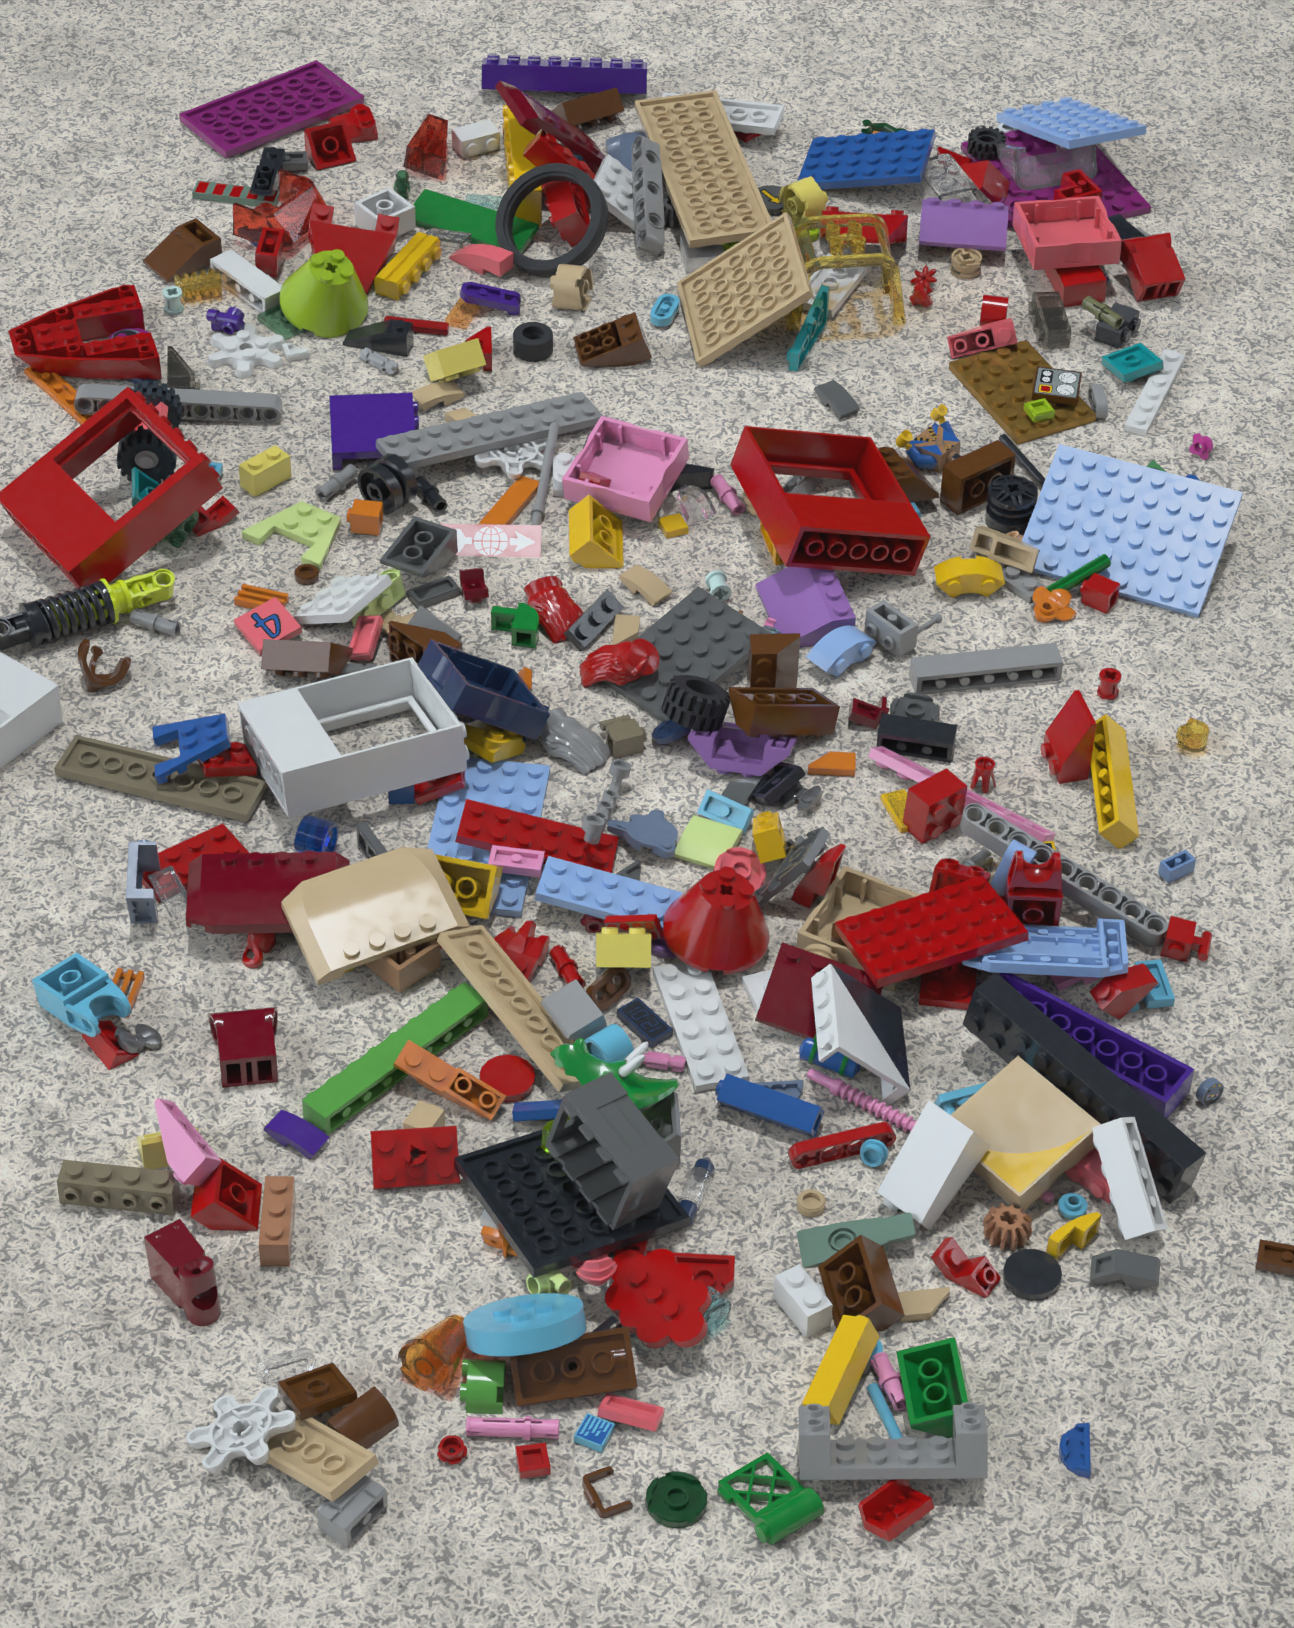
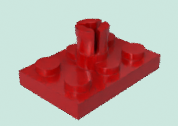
M962 962L922 974L919 1005L967 1010L976 986L977 968L962 965Z
M457 1126L370 1131L374 1190L460 1184V1173L454 1166V1157L459 1156Z

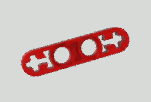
M879 1122L795 1143L789 1148L787 1154L793 1167L802 1169L859 1155L862 1144L869 1139L879 1140L888 1148L896 1141V1134L888 1122Z

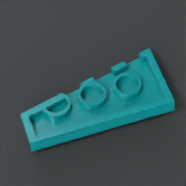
M821 285L792 348L790 347L787 352L786 360L789 361V370L796 372L799 370L827 324L830 287Z

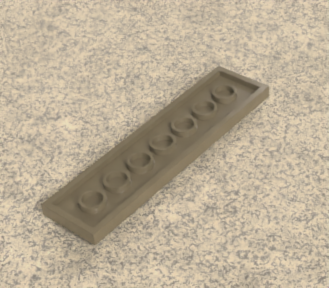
M75 735L54 767L55 776L243 822H248L267 789L266 781L248 776L205 777L200 765L194 763L189 764L188 770L180 775L176 771L166 776L168 781L159 785L155 778L154 765L173 758Z

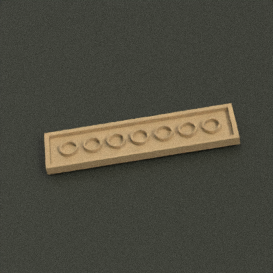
M478 925L441 932L437 942L556 1090L564 1092L581 1087L579 1080L574 1076L565 1075V1069L557 1067L555 1060L550 1055L557 1046L568 1043L573 1044L576 1040H568L540 1004L543 998L485 927Z

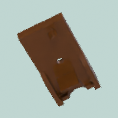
M628 1326L584 1333L576 1340L554 1349L510 1356L517 1407L638 1388ZM572 1362L577 1365L575 1371H570L568 1365Z

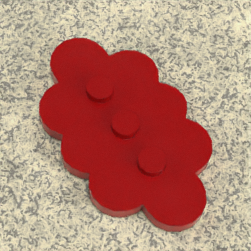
M662 1248L653 1250L646 1256H643L636 1250H627L621 1252L613 1259L617 1264V1269L612 1276L614 1283L606 1291L605 1303L613 1314L619 1316L622 1326H628L629 1333H636L641 1343L651 1349L661 1348L670 1341L679 1347L688 1348L695 1346L703 1340L708 1331V1323L702 1314L709 1308L712 1298L706 1285L696 1280V1275L689 1265L679 1263L673 1252Z

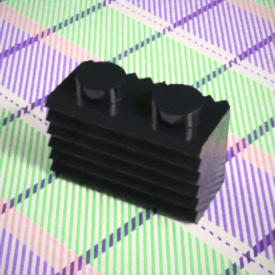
M1115 302L1110 309L1123 316L1124 322L1119 329H1114L1106 322L1099 321L1096 325L1094 340L1118 349L1123 342L1127 343L1133 331H1138L1141 319H1139V310Z

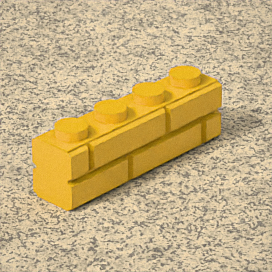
M418 231L374 278L375 293L394 300H398L403 294H407L410 286L414 282L417 283L423 272L429 271L431 264L441 257L442 248L440 247L439 238L432 235L428 236Z

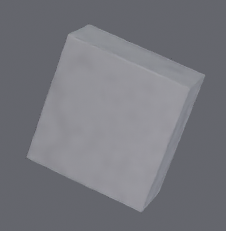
M680 235V252L686 273L694 272L724 252L723 246L717 244L690 248L685 235Z

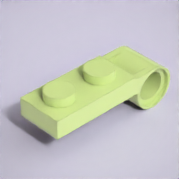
M387 569L380 573V575H389L392 584L351 618L354 627L358 616L381 615L406 595L402 576L398 569Z

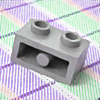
M883 600L866 610L864 632L897 657H900L916 647L918 624Z

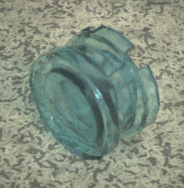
M708 1286L712 1301L709 1308L702 1314L708 1323L706 1334H710L720 1327L731 1311V1302L727 1298H721L720 1293L714 1287Z

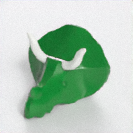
M583 1038L577 1039L573 1044L559 1045L550 1053L551 1057L555 1060L556 1066L564 1068L565 1075L576 1077L581 1086L612 1072L639 1110L664 1099L680 1085L677 1079L648 1078L634 1072L645 1059L643 1054L648 1048V1042L639 1045L624 1060L606 1061L589 1053Z

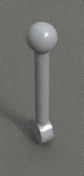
M935 614L933 619L918 627V633L935 622H941L942 615Z

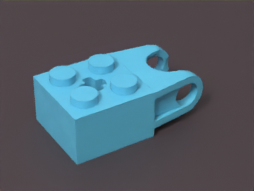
M78 953L73 954L32 979L39 1005L69 1027L90 1037H95L101 1033L98 1026V1020L110 1015L127 1017L132 1014L127 997L109 979L108 973Z

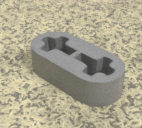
M1090 384L1088 398L1091 409L1096 413V419L1107 418L1108 402L1103 385Z

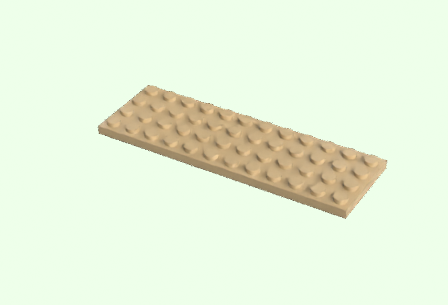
M716 90L635 101V110L646 138L658 143L660 146L662 179L690 248L740 242L772 221Z

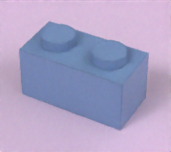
M1184 850L1161 861L1158 874L1170 883L1193 872L1196 859L1187 850Z

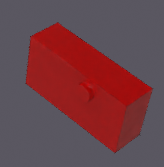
M1099 265L1044 269L1063 307L1082 305L1083 300L1087 296H1091L1098 302L1105 301L1107 279Z

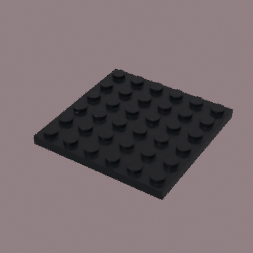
M552 1127L454 1157L455 1168L533 1278L689 1226V1215L668 1188L660 1206L655 1210L614 1231L609 1225L606 1226L596 1213L597 1209L592 1203L589 1204L579 1191L580 1187L575 1181H571L562 1169L563 1166L559 1160H555L547 1150L545 1143Z

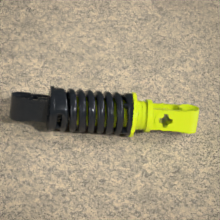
M158 569L157 571L137 575L124 581L122 579L117 580L111 585L103 578L100 581L89 584V586L84 585L81 588H74L72 591L67 590L63 594L57 593L54 597L47 596L45 599L40 598L36 601L20 603L18 613L0 618V633L3 634L0 635V650L29 642L32 648L35 649L44 644V642L50 643L52 639L56 641L61 636L63 638L68 637L70 633L76 635L78 631L85 632L87 627L92 630L96 628V625L102 627L107 624H116L119 621L120 613L125 612L128 614L135 608H144L150 604L170 599L174 593L175 576L168 569Z

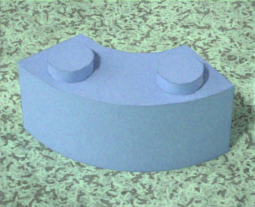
M842 626L820 639L807 654L806 658L825 672L839 677L851 664L863 662L872 653L876 641L855 626Z

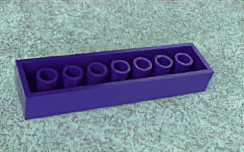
M489 54L487 58H483L481 89L496 90L495 86L501 80L520 90L597 93L617 87L619 93L647 94L648 62H643V59L637 58L631 59V62H623L622 58H611V61H602V58L592 57L590 61L582 60L581 57H570V60H561L559 56H550L549 59H541V56H528V59H520L519 55H508V58H500V55Z
M1012 973L999 974V976L1164 1117L1168 1118L1190 1092L1194 1068Z

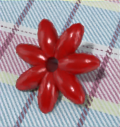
M927 265L924 266L922 272L915 270L914 273L917 277L913 278L910 283L923 282L928 290L930 289V283L937 282V279L932 277L937 270L932 269L929 271Z

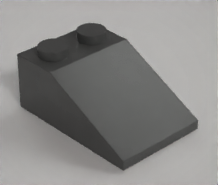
M414 516L381 557L380 564L425 577L446 567L458 552L457 530Z

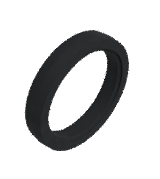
M562 163L541 165L521 175L503 195L495 221L497 240L501 248L514 253L513 263L519 269L538 277L548 278L552 275L555 276L559 264L582 266L595 254L606 234L608 207L601 189L584 171L572 165ZM554 181H568L581 186L586 191L591 204V219L582 240L572 250L558 258L536 260L523 255L518 250L513 238V221L516 211L525 197L539 186Z

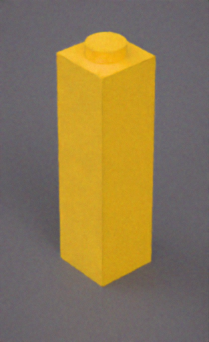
M843 1315L803 1399V1407L808 1404L829 1406L830 1424H840L880 1337L869 1318L861 1315Z

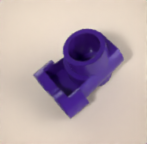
M229 307L226 313L220 312V310L208 309L206 318L207 321L211 322V329L213 331L233 334L234 331L244 330L245 323L243 319L245 315L240 309Z

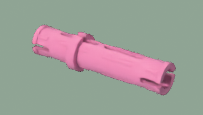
M467 1416L466 1436L524 1438L525 1441H531V1438L559 1439L560 1424L559 1419H532V1416L518 1419Z

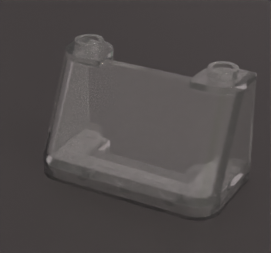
M1012 143L997 144L999 160L1017 187L1023 190L1060 186L1062 174L1081 169L1091 180L1097 173L1095 144L1073 149L1056 145L1057 152L1034 156L1027 155L1024 147L1017 148Z

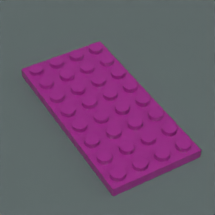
M315 60L179 114L180 122L227 159L349 110L357 104H364V96L318 60Z

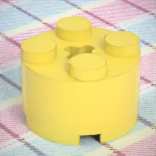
M810 176L782 187L779 192V203L783 202L784 209L781 210L782 214L788 213L792 219L793 226H802L821 218V210H825L828 196L825 191L821 190L814 178Z

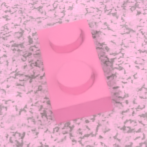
M492 845L488 864L502 866V873L540 878L545 852Z

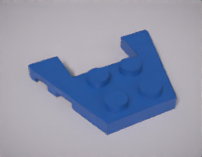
M226 714L152 727L153 740L156 746L179 739L180 756L154 765L155 778L158 784L161 785L168 781L166 776L176 771L179 775L184 773L192 762L198 759L204 762L230 748V729Z

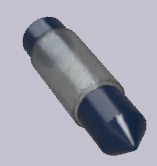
M709 1157L698 1159L695 1162L678 1199V1202L690 1217L689 1226L692 1225L712 1180L714 1165Z

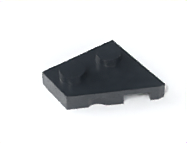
M785 762L778 763L773 767L775 771L771 777L769 774L765 775L760 785L751 794L754 801L765 806H771L779 802L781 796L786 791L796 787L800 782L799 780L806 775L802 767Z

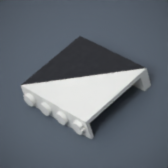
M829 964L823 970L817 972L811 978L819 1061L821 1063L836 1052L842 1053L879 1076L881 1079L883 1101L893 1104L911 1091L901 1007L833 964Z

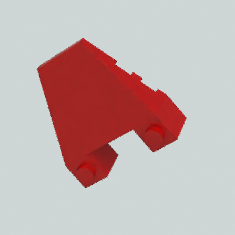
M313 203L308 230L312 255L322 251H333L334 249L343 251L353 264L367 295L375 283L374 278L386 266L387 260L395 252L400 217L378 214L376 228L373 231L333 224L334 206Z
M826 206V210H821L820 237L833 238V240L841 242L872 244L907 242L908 215L904 214V210H891V214L839 211L838 206Z

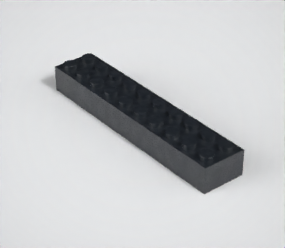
M995 974L974 989L962 1023L969 1032L978 1037L1007 1064L1019 1056L1100 1124L1119 1118L1135 1117L1158 1196L1162 1197L1169 1204L1192 1187L1207 1154L1201 1147L1001 976Z

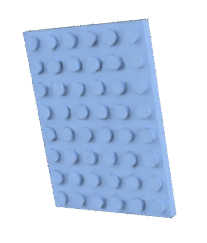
M1059 444L1022 541L1040 549L1034 573L1061 579L1100 555L1106 554L1111 561V566L1098 574L1121 583L1119 596L1199 618L1242 500L1243 492Z

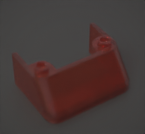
M281 169L279 171V201L284 203L277 207L271 203L264 202L252 209L235 202L233 204V235L258 244L263 227L285 229L283 252H290L308 240L312 204H327L311 179Z

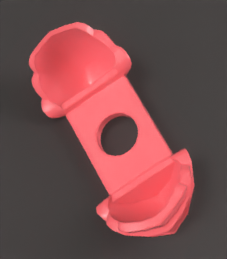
M608 1253L571 1265L576 1269V1274L581 1280L595 1286H600L607 1282L617 1269L616 1262L608 1257Z

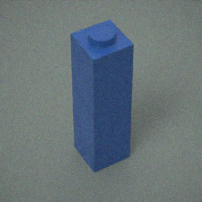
M727 1073L724 1080L719 1081L715 1091L716 1100L722 1106L813 1138L817 1134L825 1113L818 1105Z

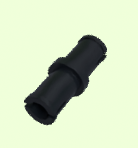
M418 476L416 480L418 492L421 494L422 500L425 503H429L437 513L445 511L448 504L440 495L438 488L431 485L426 477Z

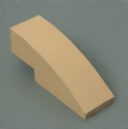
M985 526L975 528L969 549L986 555L989 559L1030 573L1034 571L1040 549Z

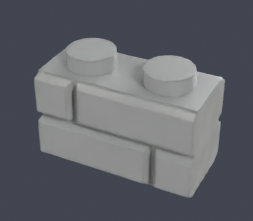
M365 1475L334 1502L325 1499L317 1510L318 1528L343 1546L348 1547L388 1506L385 1487L372 1481L371 1478Z

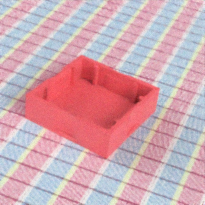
M1099 196L1014 202L1012 225L1033 270L1119 264L1122 240L1114 224L1108 219L1107 211Z

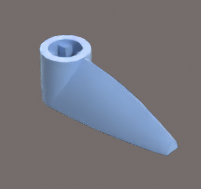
M1014 839L1008 846L990 884L1000 897L1005 895L1007 873L1014 852L1022 850L1024 859L1030 864L1033 863L1037 855L1035 850Z

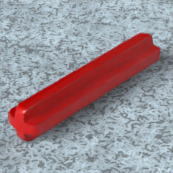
M385 316L384 321L394 319L413 323V332L444 336L449 333L448 322Z

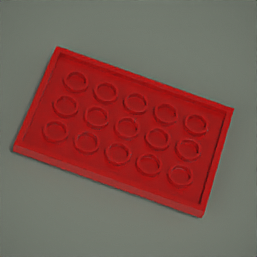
M984 876L948 885L929 893H922L919 896L900 900L881 908H874L868 912L849 916L835 922L836 932L877 988L1029 941L1028 930Z

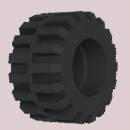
M676 675L670 679L661 709L669 719L683 727L696 731L708 732L709 730L713 732L721 729L731 700L726 690L710 680L693 675Z

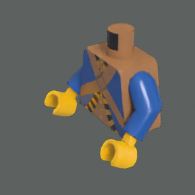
M940 404L938 408L934 407L930 413V417L934 421H938L939 425L934 423L914 439L912 433L906 429L896 438V445L900 448L905 447L907 459L917 468L941 473L944 464L961 457L959 455L961 442L956 437L949 421H946L944 418L948 412L944 404Z

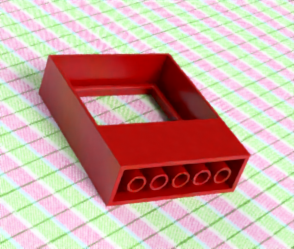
M129 387L121 391L0 491V504L13 522L77 588H81L84 585L89 586V584L100 581L103 578L109 584L223 489L218 481L220 475L212 466L209 467V464H211L209 458L203 452L197 453L198 449L190 439L185 441V436L177 427L172 429L173 425L164 415L160 417L159 411L152 403L147 405L145 397L139 391L135 393ZM143 422L185 464L115 522L73 479Z
M744 426L730 466L786 567L915 576L931 536L871 437ZM775 474L849 480L859 499L785 493Z

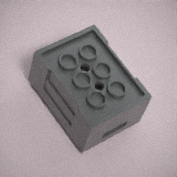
M612 1072L564 1095L545 1143L547 1150L555 1160H559L563 1166L562 1169L571 1181L576 1182L580 1187L579 1191L589 1204H593L597 1209L596 1213L606 1226L609 1225L613 1231L660 1206L680 1160L665 1139L659 1136L629 1098L627 1091Z

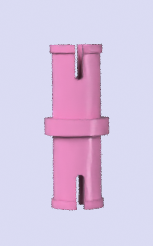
M717 474L713 476L710 480V485L719 494V500L724 504L726 503L733 515L743 513L746 507L737 496L736 489L726 482L723 475Z
M880 1352L873 1356L874 1359H870V1364L879 1378V1387L882 1391L886 1392L895 1411L905 1410L907 1406L900 1373L894 1370L887 1353Z

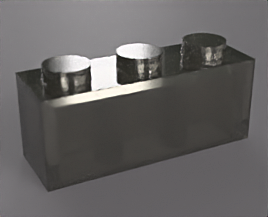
M1059 291L1033 292L1032 301L1028 303L1029 315H1033L1032 325L1033 328H1037V341H1041L1043 349L1069 348L1072 330Z

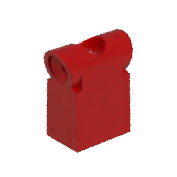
M1170 232L1122 240L1120 260L1126 265V272L1137 302L1178 296L1186 278L1175 251L1171 247Z

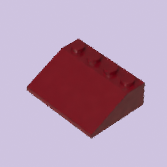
M782 942L755 1021L805 1039L807 1037L814 1038L816 1035L811 978L829 964H833L880 995L883 987L877 988L863 970Z

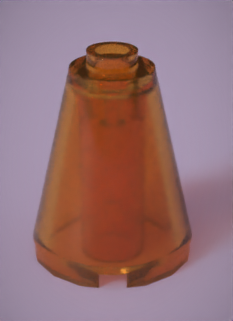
M456 1314L449 1315L407 1341L401 1347L398 1353V1360L401 1358L402 1362L400 1370L409 1383L425 1392L427 1387L436 1390L434 1393L445 1390L452 1383L467 1346L463 1324L464 1317Z

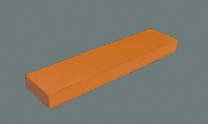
M521 475L479 524L510 525L537 494L539 481Z

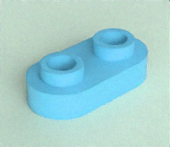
M673 294L659 296L650 311V322L660 327L671 324L679 310V298Z

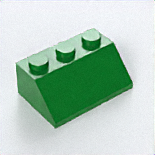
M955 1337L896 1351L911 1429L945 1438L953 1437V1405L971 1402L963 1360Z

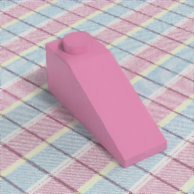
M157 1098L154 1102L167 1163L174 1170L173 1176L183 1185L190 1184L200 1187L222 1161L174 1102Z

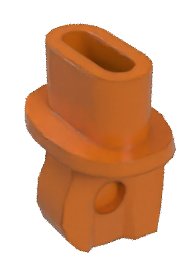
M483 1226L481 1236L485 1244L503 1249V1257L507 1258L509 1254L517 1256L499 1229Z

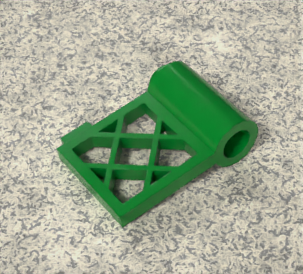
M768 1452L718 1481L719 1488L717 1493L728 1504L734 1502L756 1524L754 1529L757 1537L763 1543L767 1542L769 1545H774L822 1516L825 1511L819 1495L812 1488L807 1487L805 1489ZM766 1464L773 1470V1476L756 1475V1470ZM736 1482L749 1483L748 1491L734 1490L731 1485ZM754 1483L771 1485L770 1493L754 1492ZM776 1485L789 1486L792 1489L787 1494L774 1493ZM751 1500L768 1501V1505L757 1512L750 1506Z

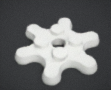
M245 324L244 330L238 331L235 336H227L222 333L212 335L210 344L221 350L209 355L207 365L212 368L224 365L234 366L236 368L235 376L240 379H246L252 375V369L256 366H266L269 369L282 367L283 361L280 356L271 352L282 348V344L286 342L283 336L278 334L261 337L257 335L258 331L253 324Z
M548 437L478 453L475 455L474 460L476 465L481 468L493 465L500 466L502 471L506 472L509 479L517 480L521 477L524 468L542 469L544 455L540 451L546 449Z
M275 1387L264 1388L254 1400L244 1404L237 1403L231 1395H225L217 1399L213 1405L215 1412L218 1413L217 1419L208 1426L197 1427L191 1430L186 1436V1441L194 1449L212 1447L211 1451L202 1460L204 1468L210 1473L220 1472L229 1461L242 1456H246L255 1465H261L269 1459L267 1441L276 1434L293 1430L296 1426V1415L290 1410L277 1413L272 1412L279 1402V1392Z

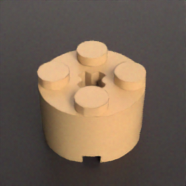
M558 265L556 275H552L550 279V288L553 289L554 294L552 299L553 308L587 310L592 298L588 297V292L593 290V274L590 268L579 265Z

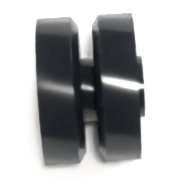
M388 453L382 456L373 464L361 470L357 477L358 487L364 500L383 502V515L393 513L401 505L415 498L418 492V483L414 472L401 457L395 454Z

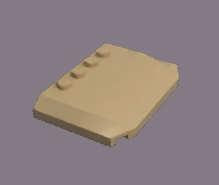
M400 847L302 881L281 903L284 914L317 985L343 977L346 970L436 939L441 932L470 927L432 849Z

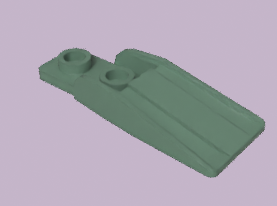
M904 1213L887 1218L860 1219L799 1230L797 1237L802 1265L804 1268L818 1267L859 1235H863L884 1247L886 1253L889 1244L916 1238L912 1214Z

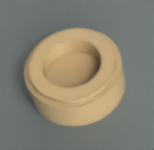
M804 1190L797 1197L796 1207L799 1213L806 1217H817L824 1212L826 1199L817 1190Z

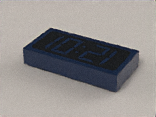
M639 998L617 1009V1017L644 1042H648V1046L651 1048L673 1036V1029Z

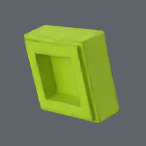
M1045 398L1024 403V411L1034 423L1055 418V410Z

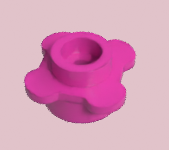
M1200 433L1194 434L1193 443L1189 447V451L1192 454L1199 455L1203 460L1208 459L1209 453L1213 449L1212 440L1208 436H1201Z

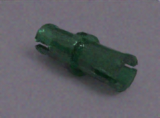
M399 170L395 175L394 191L407 200L409 199L408 193L411 189L409 173L405 170Z

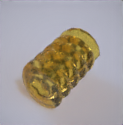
M209 268L208 275L205 270H200L199 276L193 271L191 272V277L187 273H183L182 280L178 275H174V285L181 288L182 298L185 302H187L189 294L193 300H196L197 293L202 298H205V291H208L211 297H213L214 290H217L219 295H222V281L218 269L215 272L213 268Z

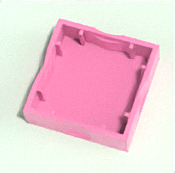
M601 416L588 436L585 447L575 457L562 478L564 498L580 502L587 495H591L611 512L652 522L689 460L688 439L658 430L643 429L631 423ZM580 472H594L611 479L609 487L590 483L589 479L582 481L578 480Z

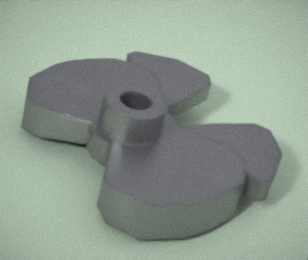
M799 782L796 787L786 791L781 796L779 802L783 808H788L798 800V812L807 811L813 808V805L821 799L823 793L820 786L807 789L803 788Z
M145 1024L135 1025L136 1034L134 1035L123 1027H119L115 1031L114 1038L118 1039L119 1046L129 1053L143 1051L144 1047L158 1049L161 1046L162 1038L160 1033Z

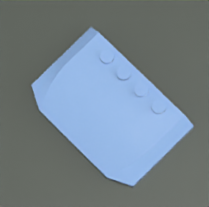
M1097 918V928L1023 924L1028 930L1029 941L962 961V965L996 973L1096 978L1128 973L1129 964L1125 921Z

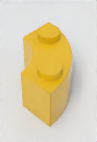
M961 556L934 566L937 586L952 598L966 593H977L988 597L1005 585L1001 565L986 557L976 556V559H962Z

